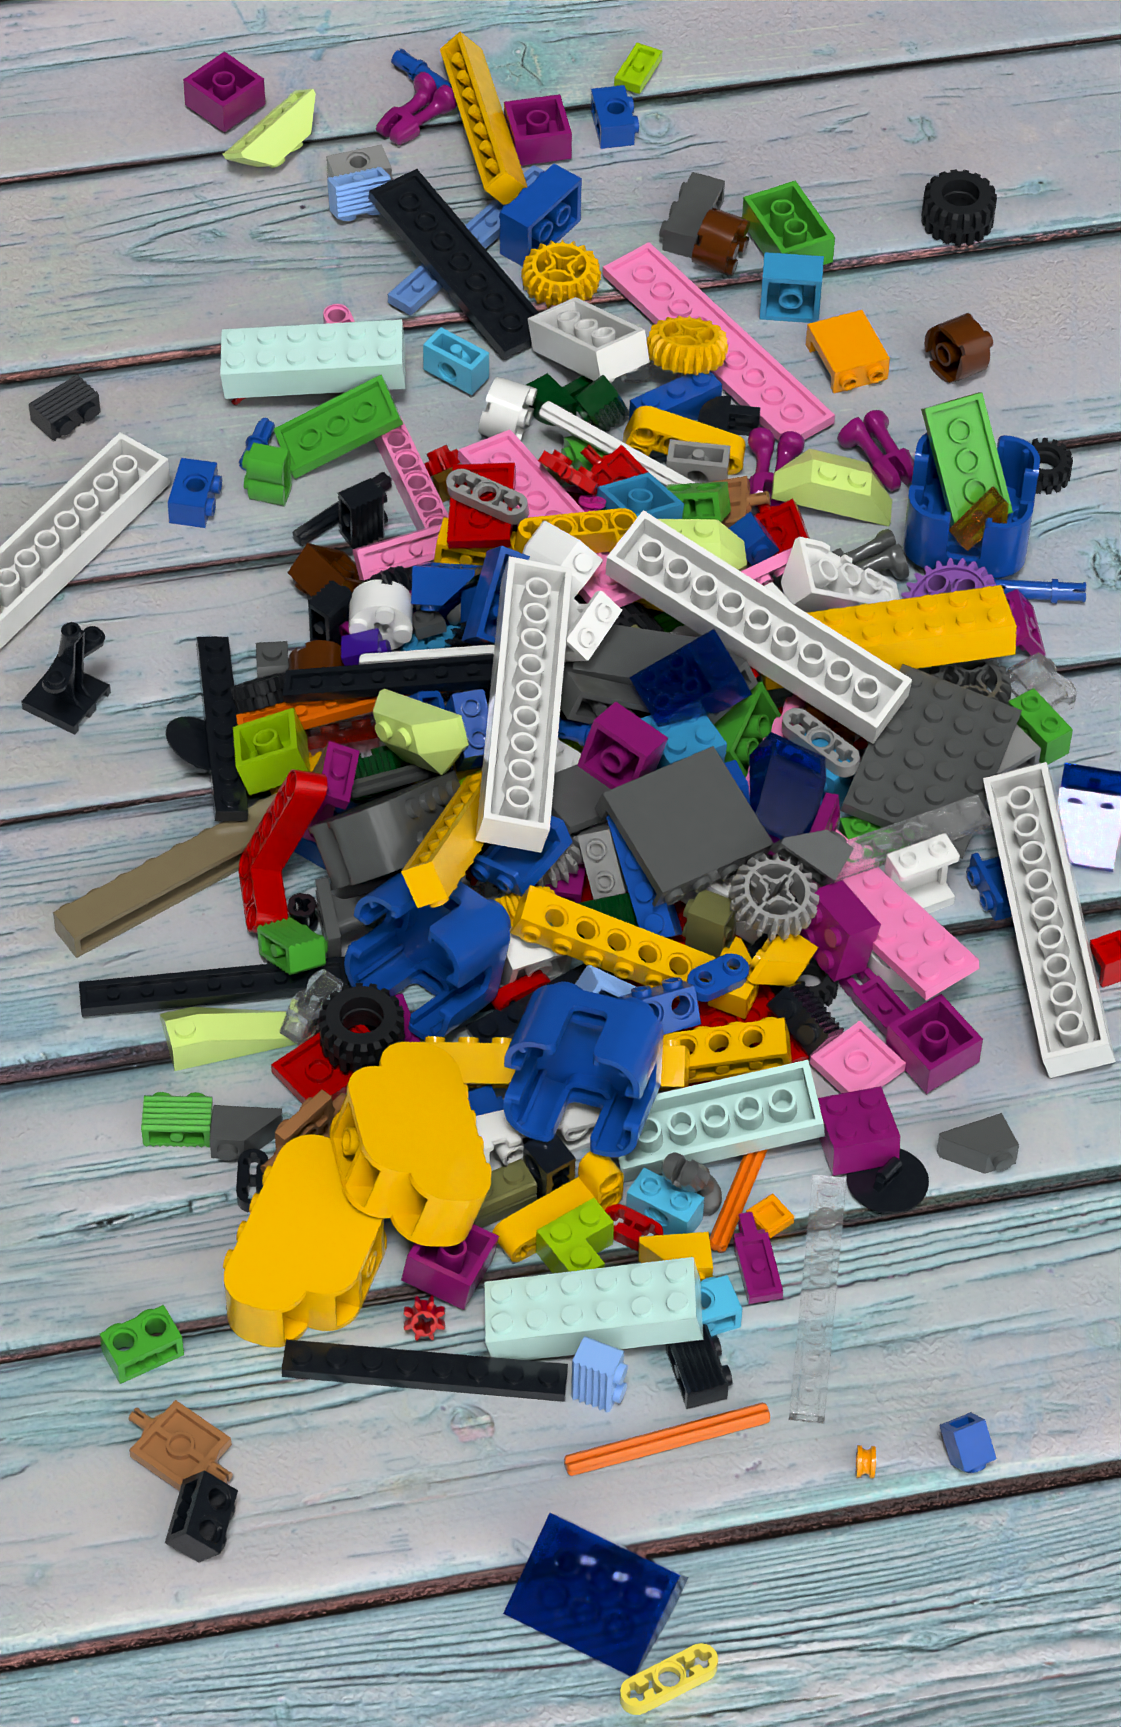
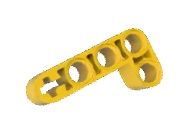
M652 406L638 407L631 416L623 433V443L647 456L650 455L652 450L668 455L670 439L729 445L731 448L728 475L737 474L743 468L746 443L741 436Z
M618 508L525 518L518 525L514 550L522 553L524 546L542 521H547L579 539L593 552L610 553L637 519V516L629 509Z
M590 1151L579 1162L577 1178L506 1217L495 1226L492 1233L499 1236L498 1244L511 1261L520 1262L536 1253V1230L592 1198H595L604 1210L608 1206L618 1204L623 1196L624 1175L610 1157L597 1155Z

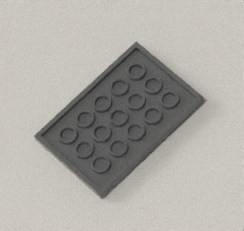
M902 664L900 672L912 679L909 696L874 744L868 743L840 811L918 842L946 833L959 853V858L963 859L987 799L983 778L997 774L1022 710Z

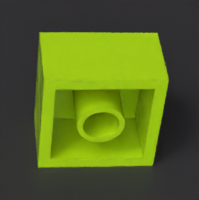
M294 708L233 727L236 769L249 795L281 786L288 773L293 769L310 772L307 735Z

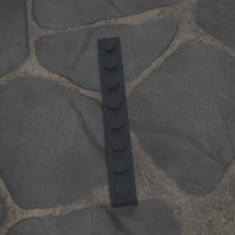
M197 637L196 649L215 821H247L246 787L235 764L233 727L238 724L236 718L237 710L230 689L234 686L229 637Z
M494 654L286 670L282 696L285 703L378 697L379 691L383 689L405 695L421 691L444 692L491 688Z
M345 956L326 958L324 966L292 975L270 963L79 982L81 1015L84 1017L332 993L335 990L341 992L343 986L349 985L344 966Z
M286 1339L282 1363V1377L560 1402H565L568 1364L288 1339Z

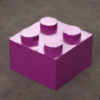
M225 51L183 79L185 105L223 132H226L266 104L264 78Z
M560 94L504 102V116L521 166L572 158V132Z
M614 702L594 719L577 766L608 788L614 789L656 771L668 737L619 703Z
M843 880L818 888L817 892H815V894L819 895V903L816 906L817 913L812 918L809 927L805 930L802 929L799 935L819 947L813 958L817 961L820 968L835 982L866 970L872 953L873 942L876 941L881 923Z
M939 994L888 1024L885 1044L906 1062L905 1071L927 1094L979 1063L983 1038L942 994Z
M881 1086L818 1098L825 1136L820 1137L819 1140L833 1176L882 1167L892 1157L899 1159L901 1136Z
M473 1224L466 1239L454 1246L434 1247L414 1243L407 1255L401 1281L464 1310L493 1261L499 1236Z

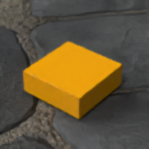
M773 1193L746 1210V1212L753 1213L757 1230L764 1229L765 1232H768L770 1238L794 1223V1215Z

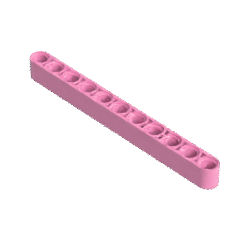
M332 304L324 309V324L355 322L350 310L342 304ZM404 422L403 425L375 438V444L416 529L421 530L442 523L443 517L449 518Z

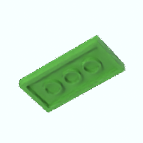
M379 375L274 428V432L280 447L290 450V471L296 479L403 425V421L386 381L382 375Z
M978 392L921 409L947 511L951 513L950 523L952 529L986 521L988 517L996 518L1013 513L983 393Z

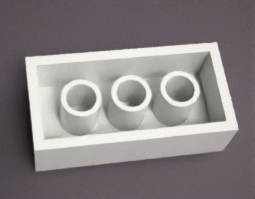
M577 297L527 318L533 351L593 381L604 375L611 383L616 377L625 373L635 372L639 367L650 362L644 329Z

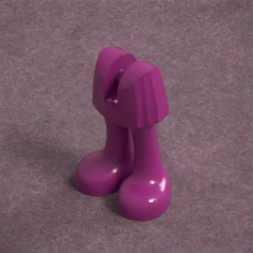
M420 72L413 81L414 97L403 106H394L387 111L376 125V131L384 137H390V140L397 145L418 137L421 125L440 114L449 113L456 108L457 102L451 87L444 84L437 89L434 79L428 73ZM426 107L425 109H423V110L420 111L419 113L415 114L416 112H418V111L421 110L422 108Z
M872 410L865 415L863 421L856 417L847 423L839 432L837 440L846 449L856 447L857 445L861 447L873 466L872 469L881 483L892 492L901 487V481L905 485L912 483L914 461L909 450L906 448L899 450L887 430L889 419L886 414L881 410ZM872 438H877V440L880 442L881 446L885 450L886 455H884L880 451V449L874 443Z
M758 427L751 430L748 436L749 447L757 458L755 474L749 479L750 494L768 491L770 492L771 499L774 473L769 472V467L774 451L775 438L769 429ZM787 431L780 436L775 472L803 452L805 440L801 434ZM771 499L770 506H777L784 502Z

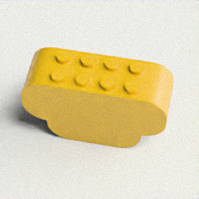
M398 1042L388 1046L382 1053L379 1066L363 1067L352 1074L347 1085V1095L342 1107L333 1118L329 1129L343 1190L349 1202L367 1215L377 1218H391L396 1230L406 1239L419 1245L434 1247L454 1246L466 1239L491 1186V1166L485 1159L483 1138L478 1135L476 1114L474 1110H471L468 1100V1086L463 1083L457 1062L445 1050L423 1042Z
M314 1134L302 1135L287 1142L279 1151L273 1166L268 1165L262 1179L263 1187L260 1194L255 1193L249 1207V1218L247 1222L242 1221L236 1235V1246L234 1250L229 1249L223 1262L228 1323L233 1332L240 1338L265 1347L285 1346L286 1339L298 1340L303 1336L308 1327L319 1331H334L349 1325L358 1316L387 1249V1237L384 1230L385 1218L367 1215L355 1208L347 1199L330 1138Z

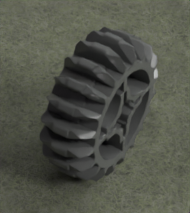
M987 658L932 666L929 671L930 675L1007 705L1009 699H1011L1010 676L1007 675L1005 666H999L997 659L988 660Z

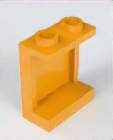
M863 310L807 324L805 345L810 353L817 351L831 375V390L833 393L878 383L888 378L890 358Z

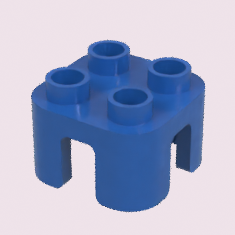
M926 432L922 435L916 446L912 485H910L903 538V549L907 557L921 568L925 569V566H928L932 570L936 569V561L938 560L942 566H947L949 558H952L955 565H958L959 561L964 558L967 566L975 561L978 568L985 567L988 575L992 574L993 578L1001 579L1018 572L1026 560L1038 481L1040 456L1036 448L1024 439L1007 435L1000 436L998 438L997 451L1013 513L996 518L988 517L986 521L952 529L950 523L951 513L947 511L928 434Z
M400 871L357 902L354 917L365 925H369L386 912L387 914L380 925L349 946L344 961L345 972L352 987H356V983H363V986L369 987L370 983L376 984L379 990L382 988L389 990L390 996L396 995L410 984H419L434 994L435 997L411 1014L408 1029L423 1040L428 1036L445 1037L496 998L510 943V917L500 903L484 898L461 881L458 882V887L453 890L445 904L435 908H431L430 905L417 908Z
M557 982L536 989L530 997L504 1058V1067L515 1069L504 1097V1114L510 1125L529 1138L548 1142L554 1138L568 1104L573 1102L582 1103L602 1109L590 1137L591 1152L606 1157H621L631 1153L638 1143L661 1086L664 1032L662 1024L652 1007L638 998L628 997L619 999L585 991L569 982Z

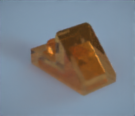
M992 486L949 531L959 544L969 551L983 538L985 521L988 517L993 518L992 522L1007 523L1009 504L999 491Z

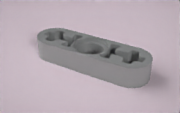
M456 469L447 476L446 484L452 499L509 524H519L520 521L528 518V502L522 493L466 469ZM485 492H494L496 494L495 498L491 501L479 499Z
M792 708L784 713L782 733L786 738L836 776L850 777L857 772L860 755L855 747L804 709ZM816 738H823L829 744L825 747H817L812 741Z

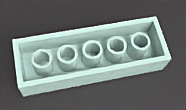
M402 319L222 329L220 376L225 399L347 392L379 375L383 376L389 390L405 389V337Z
M804 1060L658 1093L635 1149L625 1156L618 1157L620 1168L624 1175V1182L636 1179L643 1168L656 1174L662 1173V1161L668 1154L673 1152L684 1155L688 1161L693 1159L700 1164L824 1137V1123L809 1061Z
M694 1257L484 1282L485 1343L490 1356L494 1358L534 1360L575 1355L584 1336L618 1349L703 1340L701 1284Z

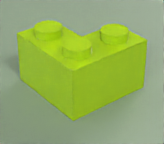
M592 1198L536 1230V1253L553 1274L604 1268L605 1263L597 1253L613 1245L614 1221L597 1200Z

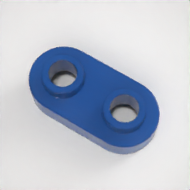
M725 954L692 969L688 974L687 982L695 985L697 1001L708 1002L742 987L748 978L749 964L738 954ZM705 978L709 982H702L700 979Z

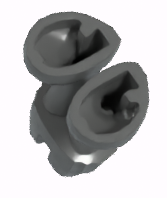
M889 529L880 531L873 540L850 552L844 553L841 548L832 551L840 557L844 554L851 557L852 564L863 570L867 568L874 571L889 569L893 576L899 580L909 577V568L900 544H896L895 536ZM876 555V556H874V557H872V558H870V559H867V560H865V561L859 562V561H861V560H863V559H865V558H867V557Z
M676 1152L670 1153L665 1157L661 1167L663 1177L679 1189L695 1192L703 1196V1216L714 1214L721 1206L722 1191L718 1182L710 1175L709 1169L693 1159L691 1161L686 1160L684 1155Z

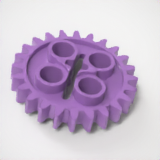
M949 558L947 566H942L938 560L934 570L925 566L926 574L924 576L915 573L917 582H907L906 585L909 592L901 593V597L906 599L997 585L992 574L988 575L985 567L978 568L975 561L967 566L965 559L962 558L958 565H955L952 558Z

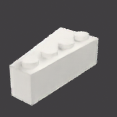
M577 1102L568 1104L556 1134L571 1153L590 1147V1137L602 1109ZM504 1110L476 1116V1128L478 1135L483 1138V1152L486 1162L491 1166V1171L503 1166L506 1167L508 1164L519 1159L523 1160V1145L530 1138L521 1134L510 1125L505 1117Z

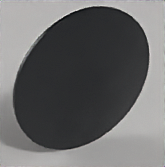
M178 717L171 720L165 731L170 747L186 762L194 765L196 768L209 771L204 720L195 717Z
M900 1149L899 1159L892 1157L882 1167L847 1173L846 1177L849 1191L860 1204L873 1211L887 1214L901 1213L914 1208L924 1199L929 1186L928 1173L922 1162L913 1154L903 1149Z

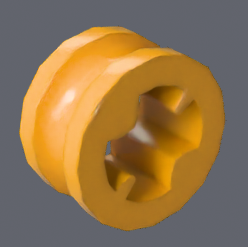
M857 1445L856 1478H861L863 1474L869 1475L870 1478H875L876 1446H871L870 1449L866 1450L862 1445Z

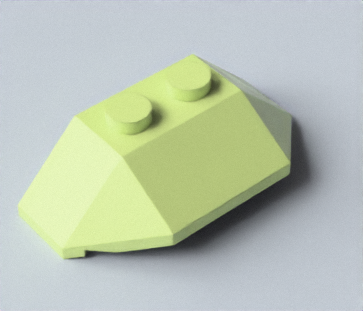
M314 89L295 90L287 99L223 154L225 159L254 167L270 166V168H275L283 164L285 157L290 152L302 147V141L311 134L316 95Z
M808 449L778 469L773 475L771 499L786 502L793 498L796 504L884 526H889L891 523L892 499L868 462Z
M658 519L739 571L747 568L744 541L719 520Z
M387 689L379 691L373 715L376 722L375 731L380 741L403 761L440 775L445 774L456 762L461 752L469 745L462 716Z

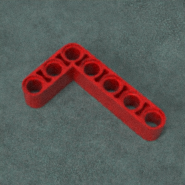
M291 770L240 857L238 871L246 926L249 932L257 933L259 925L264 926L265 923L269 925L271 921L275 923L277 920L281 922L283 918L288 919L282 870L326 797L328 782L325 774Z

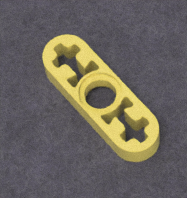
M703 1643L695 1644L626 1679L620 1689V1704L622 1708L629 1714L641 1715L709 1681L717 1672V1652L710 1645ZM699 1657L701 1661L708 1660L707 1668H703L700 1664L694 1666L695 1658ZM688 1669H689V1677L686 1676V1670H688ZM664 1672H673L678 1675L680 1681L675 1686L667 1687L662 1685L658 1678ZM649 1681L652 1682V1688H650V1689H649ZM635 1690L638 1694L643 1693V1700L639 1701L636 1697L630 1699L631 1691Z

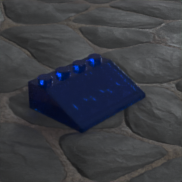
M549 1513L503 1614L632 1677L639 1672L670 1618L689 1577L569 1519Z

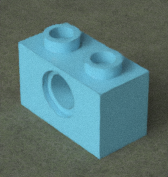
M440 327L423 344V370L473 395L489 378V352Z
M643 1168L627 1191L626 1206L660 1223L665 1235L694 1233L703 1220L704 1197L695 1192L679 1189L669 1183L663 1176Z
M728 1275L718 1278L709 1277L700 1282L702 1307L706 1308L702 1310V1323L708 1326L711 1336L740 1328L743 1309Z

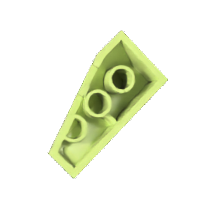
M189 1007L159 1014L174 1071L296 1045L306 1041L298 1012Z

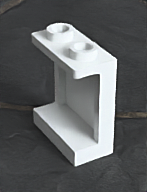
M596 591L588 604H579L570 595L564 662L588 661L622 612V609L603 591Z
M944 833L887 854L884 873L925 911L932 913L954 905L955 896L946 883L948 865L958 862L960 855L947 834Z

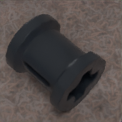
M294 894L289 898L287 905L290 917L302 925H307L313 932L316 931L318 917L315 914L317 907L315 898L310 894Z

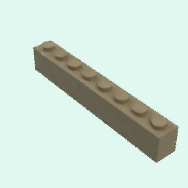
M276 793L266 799L258 800L253 806L249 807L247 821H223L212 828H206L197 836L174 845L169 851L146 860L139 867L118 875L114 880L99 888L90 890L83 897L62 905L53 912L56 933L73 955L78 958L237 872L240 857Z

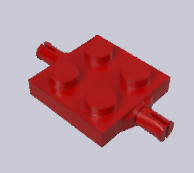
M590 444L580 452L592 465L590 472L599 477L596 483L600 486L648 472L622 444L611 454L603 457ZM581 489L585 495H591L588 492Z
M555 449L552 454L544 450L538 460L540 463L559 474L560 478L569 485H576L589 494L597 496V487L600 486L596 483L599 479L598 476L580 466L578 471L570 466L573 461Z
M793 498L777 506H770V504L757 505L759 513L755 517L765 526L779 548V551L773 556L792 548L795 539L798 537L810 539L798 505Z

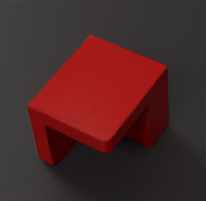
M1117 930L1090 940L1091 952L1101 967L1099 983L1102 988L1121 981V931Z

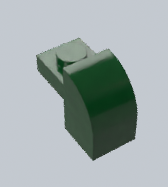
M546 373L526 384L537 389L535 401L532 406L529 405V407L534 408L533 417L546 425L556 426L539 415L542 405L547 401L576 416L577 411L575 408L579 404L575 396L593 383V380L581 376L561 387Z

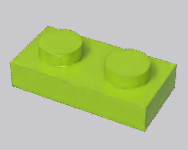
M636 43L614 77V86L625 85L626 90L640 94L661 62L663 51Z

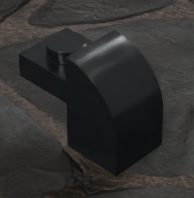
M732 396L713 398L707 401L700 409L698 422L736 435L749 436L751 430L759 427L761 407L731 405Z

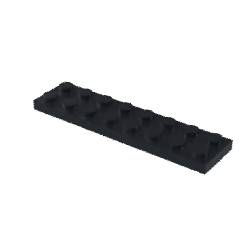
M418 169L369 191L368 199L503 359L532 346L527 318L539 312Z

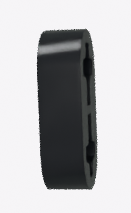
M248 1149L242 1152L238 1159L237 1203L245 1212H249L252 1200L248 1199L250 1187H256V1193L259 1194L263 1187L262 1179L264 1173L261 1171L260 1166L268 1160V1156L260 1149ZM252 1162L258 1163L256 1174H250Z

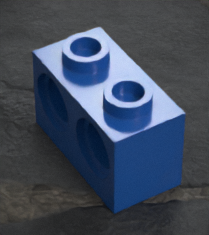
M680 977L665 979L662 981V985L652 988L651 986H638L632 988L630 994L620 996V999L632 997L648 1003L660 1020L664 1035L701 1025L695 985L683 981ZM679 996V1004L672 1010V1001Z

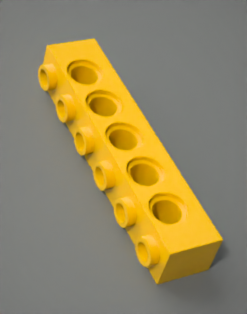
M532 885L528 887L519 900L510 932L513 935L519 936L525 942L537 943L552 949L553 952L559 955H568L583 961L586 965L599 967L614 973L619 978L630 979L644 986H651V988L660 986L663 980L673 977H680L683 981L687 982L688 974L692 969L715 959L712 955ZM705 978L700 979L702 982H709Z
M766 1017L760 1021L747 1023L731 1022L725 1026L718 1027L699 1026L693 1030L675 1031L663 1035V1040L681 1041V1046H686L693 1052L689 1058V1083L724 1079L792 1063L790 1034L785 1018ZM753 1043H760V1044H759L758 1046H756V1047H753V1048H750V1047H749V1046H750L751 1044H753ZM727 1047L724 1051L715 1052L718 1048Z

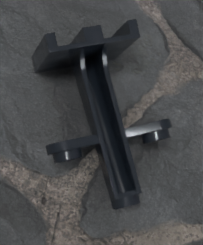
M68 622L64 624L61 628L58 654L48 671L21 701L22 709L76 735L79 731L78 724L85 716L90 718L97 710L96 703L103 695L108 697L111 693L110 684L84 672V658L103 646L105 642L104 632L96 626H89L81 630L77 623Z

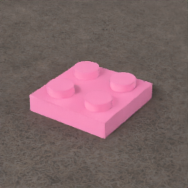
M858 1021L810 1056V1064L840 1093L879 1086L883 1087L904 1072L906 1062L861 1021Z

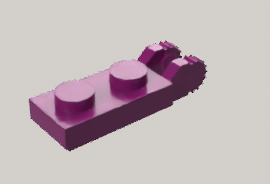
M866 967L865 971L856 973L862 985H859L851 976L840 979V987L885 1036H887L888 1024L911 1011L879 975L876 976L868 967Z

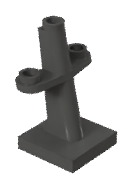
M402 869L388 873L389 879L402 871ZM328 877L315 879L317 889L315 890L316 908L321 932L328 946L327 958L342 957L341 935L365 926L364 923L354 917V910L357 902L370 892L342 899L331 893ZM386 912L385 914H383L382 916H380V917H379L378 919H376L375 921L380 920V919H382V918H385L387 912Z

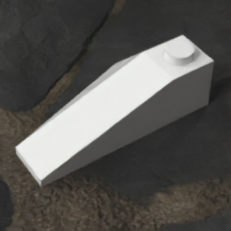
M542 521L524 546L522 552L530 556L529 560L572 568L570 595L573 598L585 586L603 561L601 557L579 539L547 521Z
M804 537L795 539L781 584L783 593L788 600L804 612L808 613L900 599L897 583L870 568L866 570L852 564L851 557L845 554L841 557L830 551V546L822 541Z

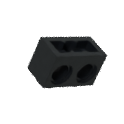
M556 1133L551 1141L543 1142L530 1138L523 1145V1161L537 1183V1200L575 1179L576 1158Z
M205 1470L183 1479L165 1543L198 1563L219 1555L226 1544L227 1539L225 1535L229 1521L235 1513L234 1503L238 1490Z

